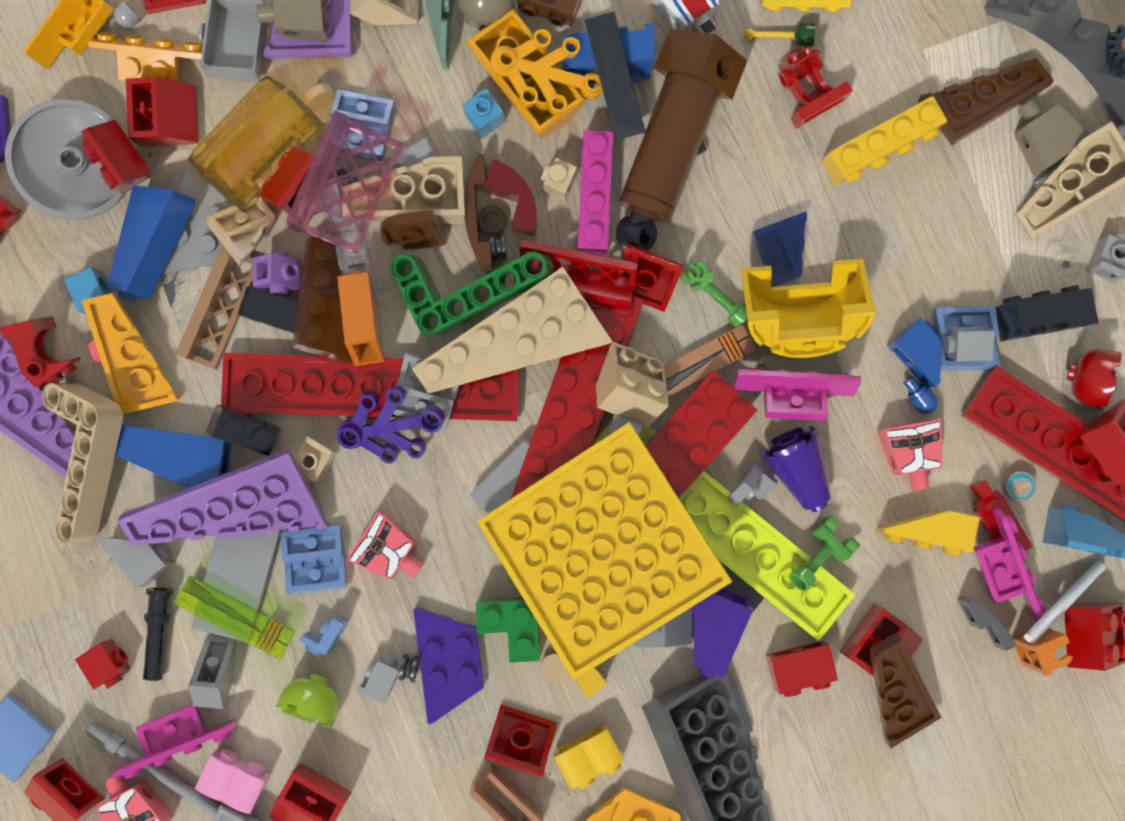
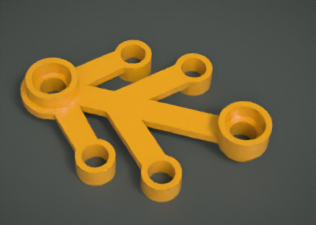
M545 29L537 30L532 39L515 49L510 46H500L494 50L490 61L492 69L496 74L509 78L519 94L521 105L524 107L534 106L538 99V93L533 87L526 85L520 72L532 76L548 102V109L553 115H561L565 111L567 100L562 95L556 93L550 81L579 88L580 94L588 100L598 98L603 91L599 75L596 73H588L582 76L552 67L564 59L574 58L578 54L580 43L576 38H566L561 47L535 62L524 60L523 58L537 49L545 50L549 47L551 35ZM538 36H544L547 42L545 44H541L537 41L536 38ZM565 45H574L575 51L569 52ZM501 57H509L511 63L508 65L503 64ZM594 80L598 87L595 89L590 88L588 81ZM523 94H532L534 100L530 102L526 101L523 97ZM552 102H561L562 109H555Z

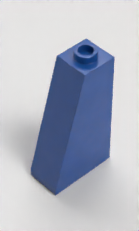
M133 185L106 288L117 291V297L133 302H136L137 297L150 299L191 214L196 199L174 190Z
M122 425L115 456L186 488H190L228 473L232 443L209 436Z

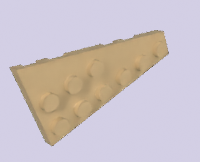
M562 267L411 369L429 394L613 342Z

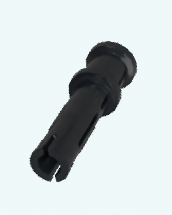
M151 587L146 589V594L149 595L148 610L144 614L145 623L148 624L143 680L159 681L163 679L167 624L172 620V614L169 613L170 596L174 595V589Z

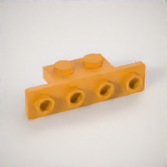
M59 0L23 52L46 69L50 68L64 47L81 56L83 51L88 48L87 41L93 39L101 26L106 24L114 8L103 0Z
M99 32L97 37L87 41L90 48L116 50L118 79L125 81L126 78L159 77L180 82L179 57L201 60L203 46L200 42H185L184 45L174 44V40L166 38L155 39V42L145 41V37L139 35L126 36V39L116 38V34L111 32Z

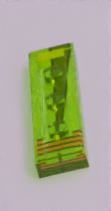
M192 575L187 577L174 601V604L279 660L283 657L296 632Z

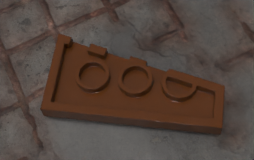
M1034 58L1001 69L998 73L986 77L982 75L958 86L954 84L945 87L940 92L923 94L918 101L922 102L934 96L948 121L940 130L953 146L1048 88L1054 80L1039 60Z
M310 235L306 239L292 348L349 363L352 361V358L344 341L337 278L342 276L339 247L336 243Z
M897 633L869 649L884 740L890 749L942 718L910 654Z

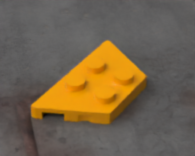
M623 786L584 821H680V812L673 807Z

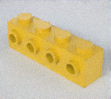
M931 96L830 151L821 162L835 187L845 181L851 184L863 177V171L870 167L876 170L890 161L888 158L898 153L900 157L914 149L916 142L923 139L926 143L941 134L939 129L948 121L934 96Z

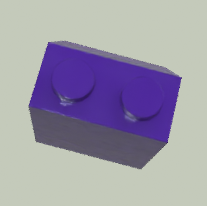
M722 588L693 606L694 666L699 667L698 671L701 674L713 679L716 676L724 678L753 612L750 599Z

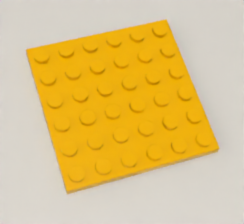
M631 422L476 521L573 680L732 582Z

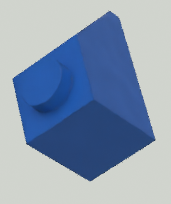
M920 318L911 322L887 346L921 383L929 387H935L940 383L941 339L936 335L938 333L937 329L929 321H923Z

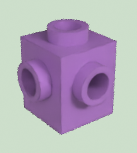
M273 251L269 254L253 258V287L270 290V294L276 296L288 295V291L300 289L302 275L301 259L289 257V253L283 251Z

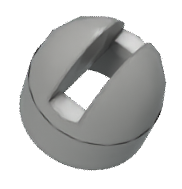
M123 1L120 2L114 11V19L124 28L133 27L141 19Z

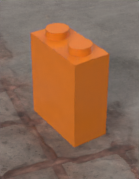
M353 271L345 276H338L344 341L354 365L360 366L385 362L377 297L368 272Z

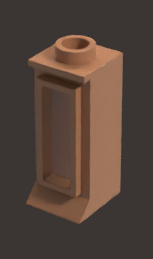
M493 763L471 784L470 796L496 821L518 820L487 791L493 784L526 815L522 821H543V813L539 812L498 772Z

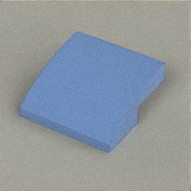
M337 89L330 111L331 123L324 143L325 150L383 162L392 123L394 100Z
M995 306L939 307L934 310V327L938 332L936 335L941 339V371L990 370L994 366L1000 365L995 339L999 334ZM984 326L994 330L993 361L956 362L947 357V353L944 351L943 341L944 337L948 335V327Z
M340 525L327 526L326 529L310 528L300 531L281 532L282 562L285 563L286 593L288 595L348 588L344 542Z
M11 694L0 704V772L14 783L22 777L34 758L44 751L55 735V732Z

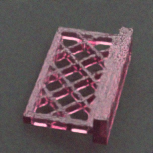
M335 110L286 219L289 229L299 233L301 231L357 254L404 143L347 119L346 114ZM350 130L362 134L366 144L350 150L346 141ZM382 144L395 148L392 156L382 161H378L373 147ZM343 146H344L345 149H346V151L340 153L341 150H342V148H343ZM369 149L375 163L358 169L353 155ZM349 157L355 171L338 177L334 168L336 161ZM387 165L386 170H385V172L383 173V170H382L381 167ZM378 169L381 176L380 184L367 189L361 175ZM331 173H333L334 179L329 180ZM357 176L363 191L346 196L341 182ZM337 184L343 198L326 204L322 195L324 189ZM376 192L372 200L369 194ZM366 196L370 205L368 211L355 216L349 202ZM319 200H321L323 206L316 208ZM346 204L351 218L335 224L329 209ZM324 211L331 226L320 230L309 226L312 216ZM363 219H364V221H363V223H362V225H361V228H360V226H359V224H358L357 221H360V220H363ZM354 223L358 232L354 244L342 240L337 229ZM334 231L336 237L328 233Z

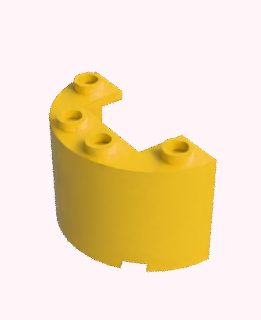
M863 259L832 261L831 280L829 283L771 287V266L741 268L749 331L760 346L764 344L770 347L771 352L791 358H811L839 351L845 348L846 342L854 336L860 338L870 327L876 311Z

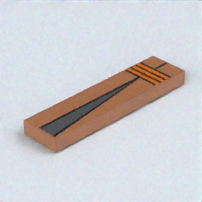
M743 324L664 365L668 397L707 377L711 371L714 370L716 372L754 352L756 348Z

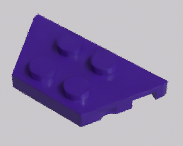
M416 607L413 609L427 722L432 724L484 688L477 627Z

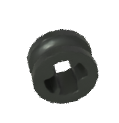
M501 233L499 237L490 234L492 261H496L498 257L507 260L505 233Z
M403 654L399 681L407 678L411 683L415 682L419 656L415 655L414 658H410L408 654Z

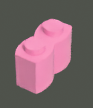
M229 749L215 750L210 755L195 789L210 798L224 802L238 811L250 814L255 808L270 774L265 771L263 765L257 762H242L238 759V755Z

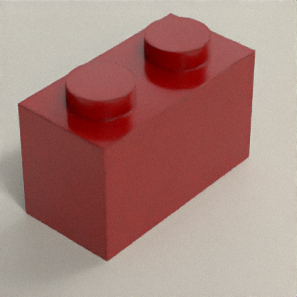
M823 640L766 654L774 689L779 695L784 694V697L799 695L802 693L801 689L813 687L814 690L825 689L831 686L830 682L839 681L830 645Z

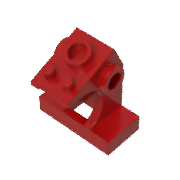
M810 46L803 50L802 48H797L785 55L787 60L778 64L781 71L778 73L783 87L789 88L800 106L791 117V121L796 129L844 102L853 92L847 81L835 88L826 83L819 71L823 67L822 60L819 57L821 51L812 50ZM807 76L816 89L806 95L799 83L800 80Z
M53 316L31 319L0 327L3 339L10 338L21 373L35 388L49 383H59L65 378L62 373L68 374L76 371L78 368L74 364L81 360L80 357L59 361L48 355L44 346V339L50 329L56 328Z

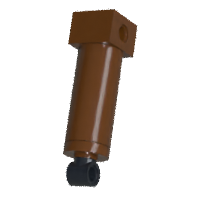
M669 29L654 68L666 78L618 202L630 212L629 216L623 217L619 221L616 228V239L621 245L627 246V244L646 251L654 246L657 239L655 222L671 223L718 98L733 100L748 60L716 34Z

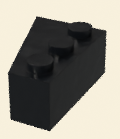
M1079 285L1061 288V293L1051 294L1050 290L1033 293L1031 294L1032 297L1021 298L1020 295L1002 299L1003 304L995 307L999 328V341L1015 340L1099 323L1092 288L1080 290Z

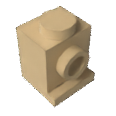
M555 158L554 162L547 164L543 171L539 191L565 202L577 177V167L559 158Z
M306 436L304 444L294 459L307 484H309L311 480L313 482L321 481L338 452L318 439ZM309 456L314 458V465L310 468L305 464Z

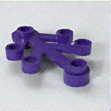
M393 385L386 393V402L375 423L364 425L369 411H373L379 403V397L375 392L366 391L359 399V407L353 419L346 420L339 425L337 440L346 449H354L361 446L379 456L387 464L395 462L399 456V448L406 451L410 457L417 459L426 450L425 442L420 438L410 440L399 434L398 431L421 427L428 433L438 432L445 422V414L437 406H428L421 414L390 420L397 406L402 404L407 395L406 390L402 386ZM392 392L398 393L400 395V399L395 398L392 395ZM365 398L371 399L373 404L367 403ZM429 414L436 416L438 419H432ZM378 435L390 443L383 446L370 437ZM412 445L418 446L420 451L414 450ZM385 451L392 452L393 456L387 455Z

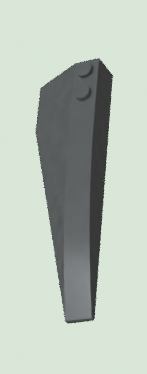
M729 666L724 678L716 676L713 679L702 675L660 694L642 706L689 821H770L768 807L763 805L761 795L762 789H764L762 777L758 776L755 760L758 759L756 746H752L749 733L753 731L751 720Z

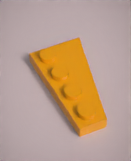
M115 292L81 300L113 400L120 405L123 414L178 401L180 398Z

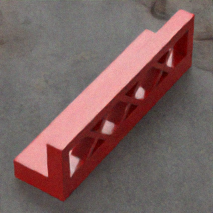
M526 240L521 241L520 257L528 252H536L549 257L553 264L552 274L563 267L584 300L630 309L637 287L638 263ZM540 259L534 260L531 264V272L534 275L539 274L542 270L543 265ZM557 259H565L571 264H562ZM586 265H595L600 270H591ZM615 271L629 272L630 277L620 276Z

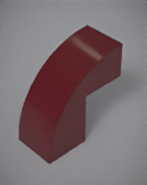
M492 159L485 184L486 194L517 202L512 221V230L535 237L537 213L529 186L514 169Z

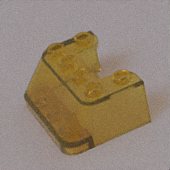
M266 76L257 82L194 148L189 155L188 161L206 180L242 211L245 207L252 206L259 198V186L255 181L258 178L265 177L272 168L271 164L285 152L290 151L291 143L295 139L300 143L315 140L319 136L320 128L324 123L290 88L271 76Z

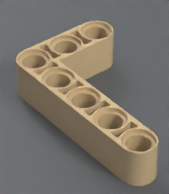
M49 383L44 387L42 394L45 407L77 425L55 526L56 537L63 544L91 541L96 538L100 526L123 422V411L116 402L81 384Z

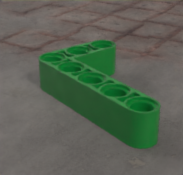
M530 252L442 299L425 263L419 257L407 254L397 255L392 260L390 269L418 329L424 334L440 335L535 286L552 274L553 264L549 257L540 253ZM540 259L543 265L542 270L539 274L534 275L531 272V264L534 260ZM410 261L413 268L412 272L407 276L404 272V266ZM509 273H513L516 277V283L512 288L508 289L505 285V278ZM486 286L489 289L490 296L486 302H482L479 294L481 289ZM423 287L425 298L422 302H419L417 291ZM458 300H461L464 310L458 316L454 311V305ZM432 314H436L438 317V324L434 329L429 324V318Z

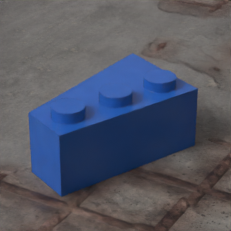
M654 23L645 24V30L628 32L627 26L619 27L633 82L638 83L650 79L655 59ZM588 32L563 35V41L568 37H573L580 43L578 54L574 58L563 60L564 71L582 76L588 73L598 74ZM565 45L569 52L575 51L574 45Z

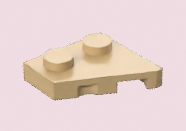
M259 195L207 217V225L239 266L245 263L275 221V215Z

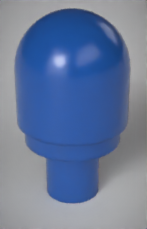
M910 376L903 382L909 390L907 395L909 401L918 412L930 414L936 410L938 398L929 386H926L924 383L919 385L913 376Z

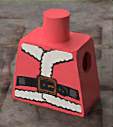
M941 419L877 430V435L893 475L908 474L911 490L930 488L927 470L942 468Z
M383 510L376 513L346 559L353 564L388 579L394 578L400 569L415 578L424 565V562L410 554L417 541Z
M112 776L103 782L111 798L97 807L100 821H169L174 817L172 812L144 779L128 787L123 776L115 779Z

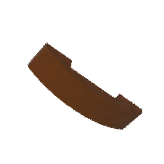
M478 154L472 164L466 182L464 217L471 247L477 261L487 275L493 272L490 242L480 243L476 191L485 190L487 173L484 154Z

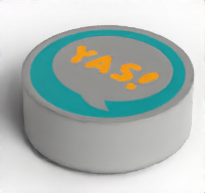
M1015 471L1005 477L1003 490L1006 496L1012 500L1026 501L1035 494L1036 482L1029 473Z

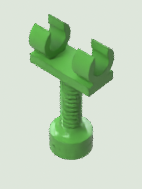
M701 262L686 265L689 269L693 270L694 276L689 270L686 271V276L681 272L680 279L683 283L691 284L690 288L693 291L704 289L710 297L728 311L729 316L727 320L735 327H738L746 320L745 303H734L715 284L710 282L715 276L712 271L708 272L707 267Z
M832 514L829 518H824L812 532L823 544L822 547L805 566L797 565L789 574L791 583L801 591L806 592L816 582L813 574L831 554L839 562L849 559L860 546V543L853 536L850 539H845L842 543L833 536L831 532L839 525V522Z

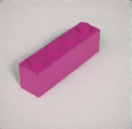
M583 130L577 251L606 256L608 250L613 146L612 131Z

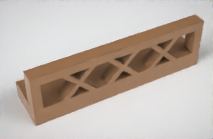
M222 244L175 354L215 370L218 369L223 353H225L240 316L237 313L246 287H253V258L248 257L245 261L252 264L248 276L238 280L234 271L237 262ZM236 287L239 294L237 303L226 306L223 299L225 291ZM224 314L228 322L226 329L215 334L212 327L213 319ZM213 341L216 348L212 361L198 356L202 345Z

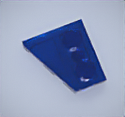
M806 212L751 233L763 266H771V287H776L802 276V252L805 246L804 231L805 222L807 221Z

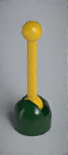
M803 23L794 32L754 31L752 28H747L743 35L747 40H751L754 37L794 38L799 46L813 47L815 23Z

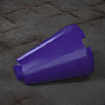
M809 426L810 431L805 432L802 427H798L771 440L773 446L766 449L764 445L760 450V454L802 508L817 512L827 507V502L831 499L819 436L814 426Z

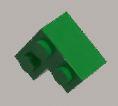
M523 597L477 600L475 603L477 634L508 632L509 663L540 661L539 623Z

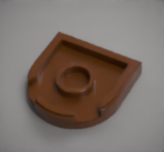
M433 210L397 214L385 219L380 225L381 240L388 246L394 243L402 245L404 250H416L446 245L445 234Z

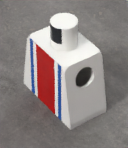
M719 0L651 1L652 5L676 30L692 31L696 28L698 32L715 34L718 31L711 18L717 14L720 5Z

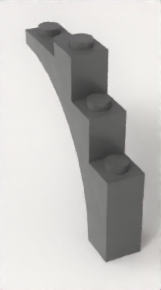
M989 0L984 6L987 15L1023 28L1057 50L1093 86L1103 101L1111 121L1125 125V74L1123 73L1120 78L1115 76V70L1111 72L1108 69L1109 63L1106 64L1108 41L1111 35L1109 24L1083 19L1077 0Z

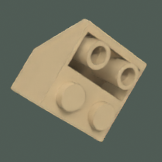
M613 342L610 345L596 384L597 408L649 427L669 406L664 362L637 352L630 347Z

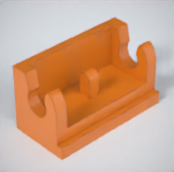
M1048 629L1035 644H1030L1025 640L1024 635L1027 632L1012 637L1017 645L1015 649L1022 666L1045 676L1053 674V670L1069 664L1073 658L1070 655H1064L1060 659L1055 656L1057 648L1064 647L1069 643V639L1064 633Z

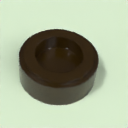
M487 206L478 215V226L483 234L498 236L506 229L507 218L501 208Z

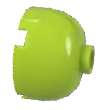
M311 674L309 679L297 678L292 680L282 691L275 708L282 709L283 713L306 722L313 723L317 720L322 722L321 726L332 728L338 713L339 701L335 690L326 685L328 679Z

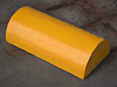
M511 9L501 18L468 39L466 45L539 138H545L567 124L581 110L585 99L575 87L550 81L556 93L562 95L567 100L565 111L561 115H553L548 109V102L532 76L520 72L526 85L533 87L538 93V99L534 106L527 108L521 105L519 94L509 78L496 74L490 62L492 53L498 47L510 46L515 49L534 36L516 11ZM537 49L523 59L535 62L549 53L546 49ZM503 56L501 57V62L508 65L511 63V59ZM557 64L552 66L553 68L561 70V68ZM523 94V97L526 101L530 102L534 100L532 94ZM552 102L555 109H562L561 102Z

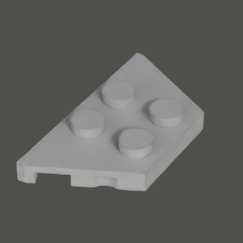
M191 166L186 167L179 193L196 199L195 205L161 276L172 272L197 270L199 267H213L222 243L207 225V217L234 206Z

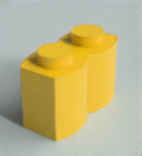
M607 723L554 751V759L570 789L576 787L579 789L587 788L594 783V777L602 773L606 775L613 774L621 768V763L624 762V755Z

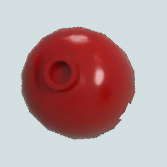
M1094 349L1084 353L1077 364L1071 363L1066 380L1072 381L1071 391L1074 397L1082 404L1105 410L1117 380L1114 367H1120L1122 353L1109 349Z

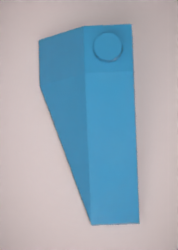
M1061 504L1060 509L1048 508L1042 543L1125 559V534L1092 515L1079 513L1080 507Z

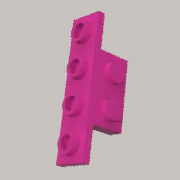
M747 368L738 369L734 390L764 391L765 418L826 421L828 417L827 395L855 396L861 383V376L849 375L847 373L820 374L816 371L801 373L789 372L783 369L766 371Z
M999 508L992 511L1002 537L974 546L973 548L991 599L996 604L1022 594L1029 615L1037 622L1042 617V613L1046 612L1041 598L1039 595L1035 596L1032 588L1037 585L1030 569L1026 570L1023 561L1027 559L1026 552L1020 542L1017 543L1014 534L1018 532L1016 524L1011 516H1006Z
M190 704L138 725L135 730L145 755L119 765L112 772V776L115 779L124 775L125 779L142 773L144 771L142 767L154 763L155 767L171 761L173 759L172 755L184 751L186 755L195 752L203 747L201 743L210 739H213L214 743L222 741L232 735L230 731L236 727V719L206 730L198 707Z

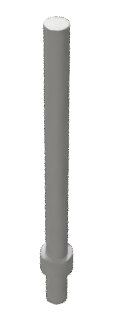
M94 723L86 731L87 735L103 744L104 750L113 756L118 754L127 761L144 756L125 744L126 740L116 733L111 735ZM154 763L142 767L144 772L215 817L220 807L219 804L160 766L155 767Z

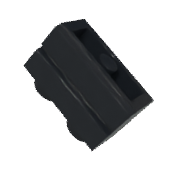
M217 404L207 426L206 433L211 437L269 456L280 428L273 423Z

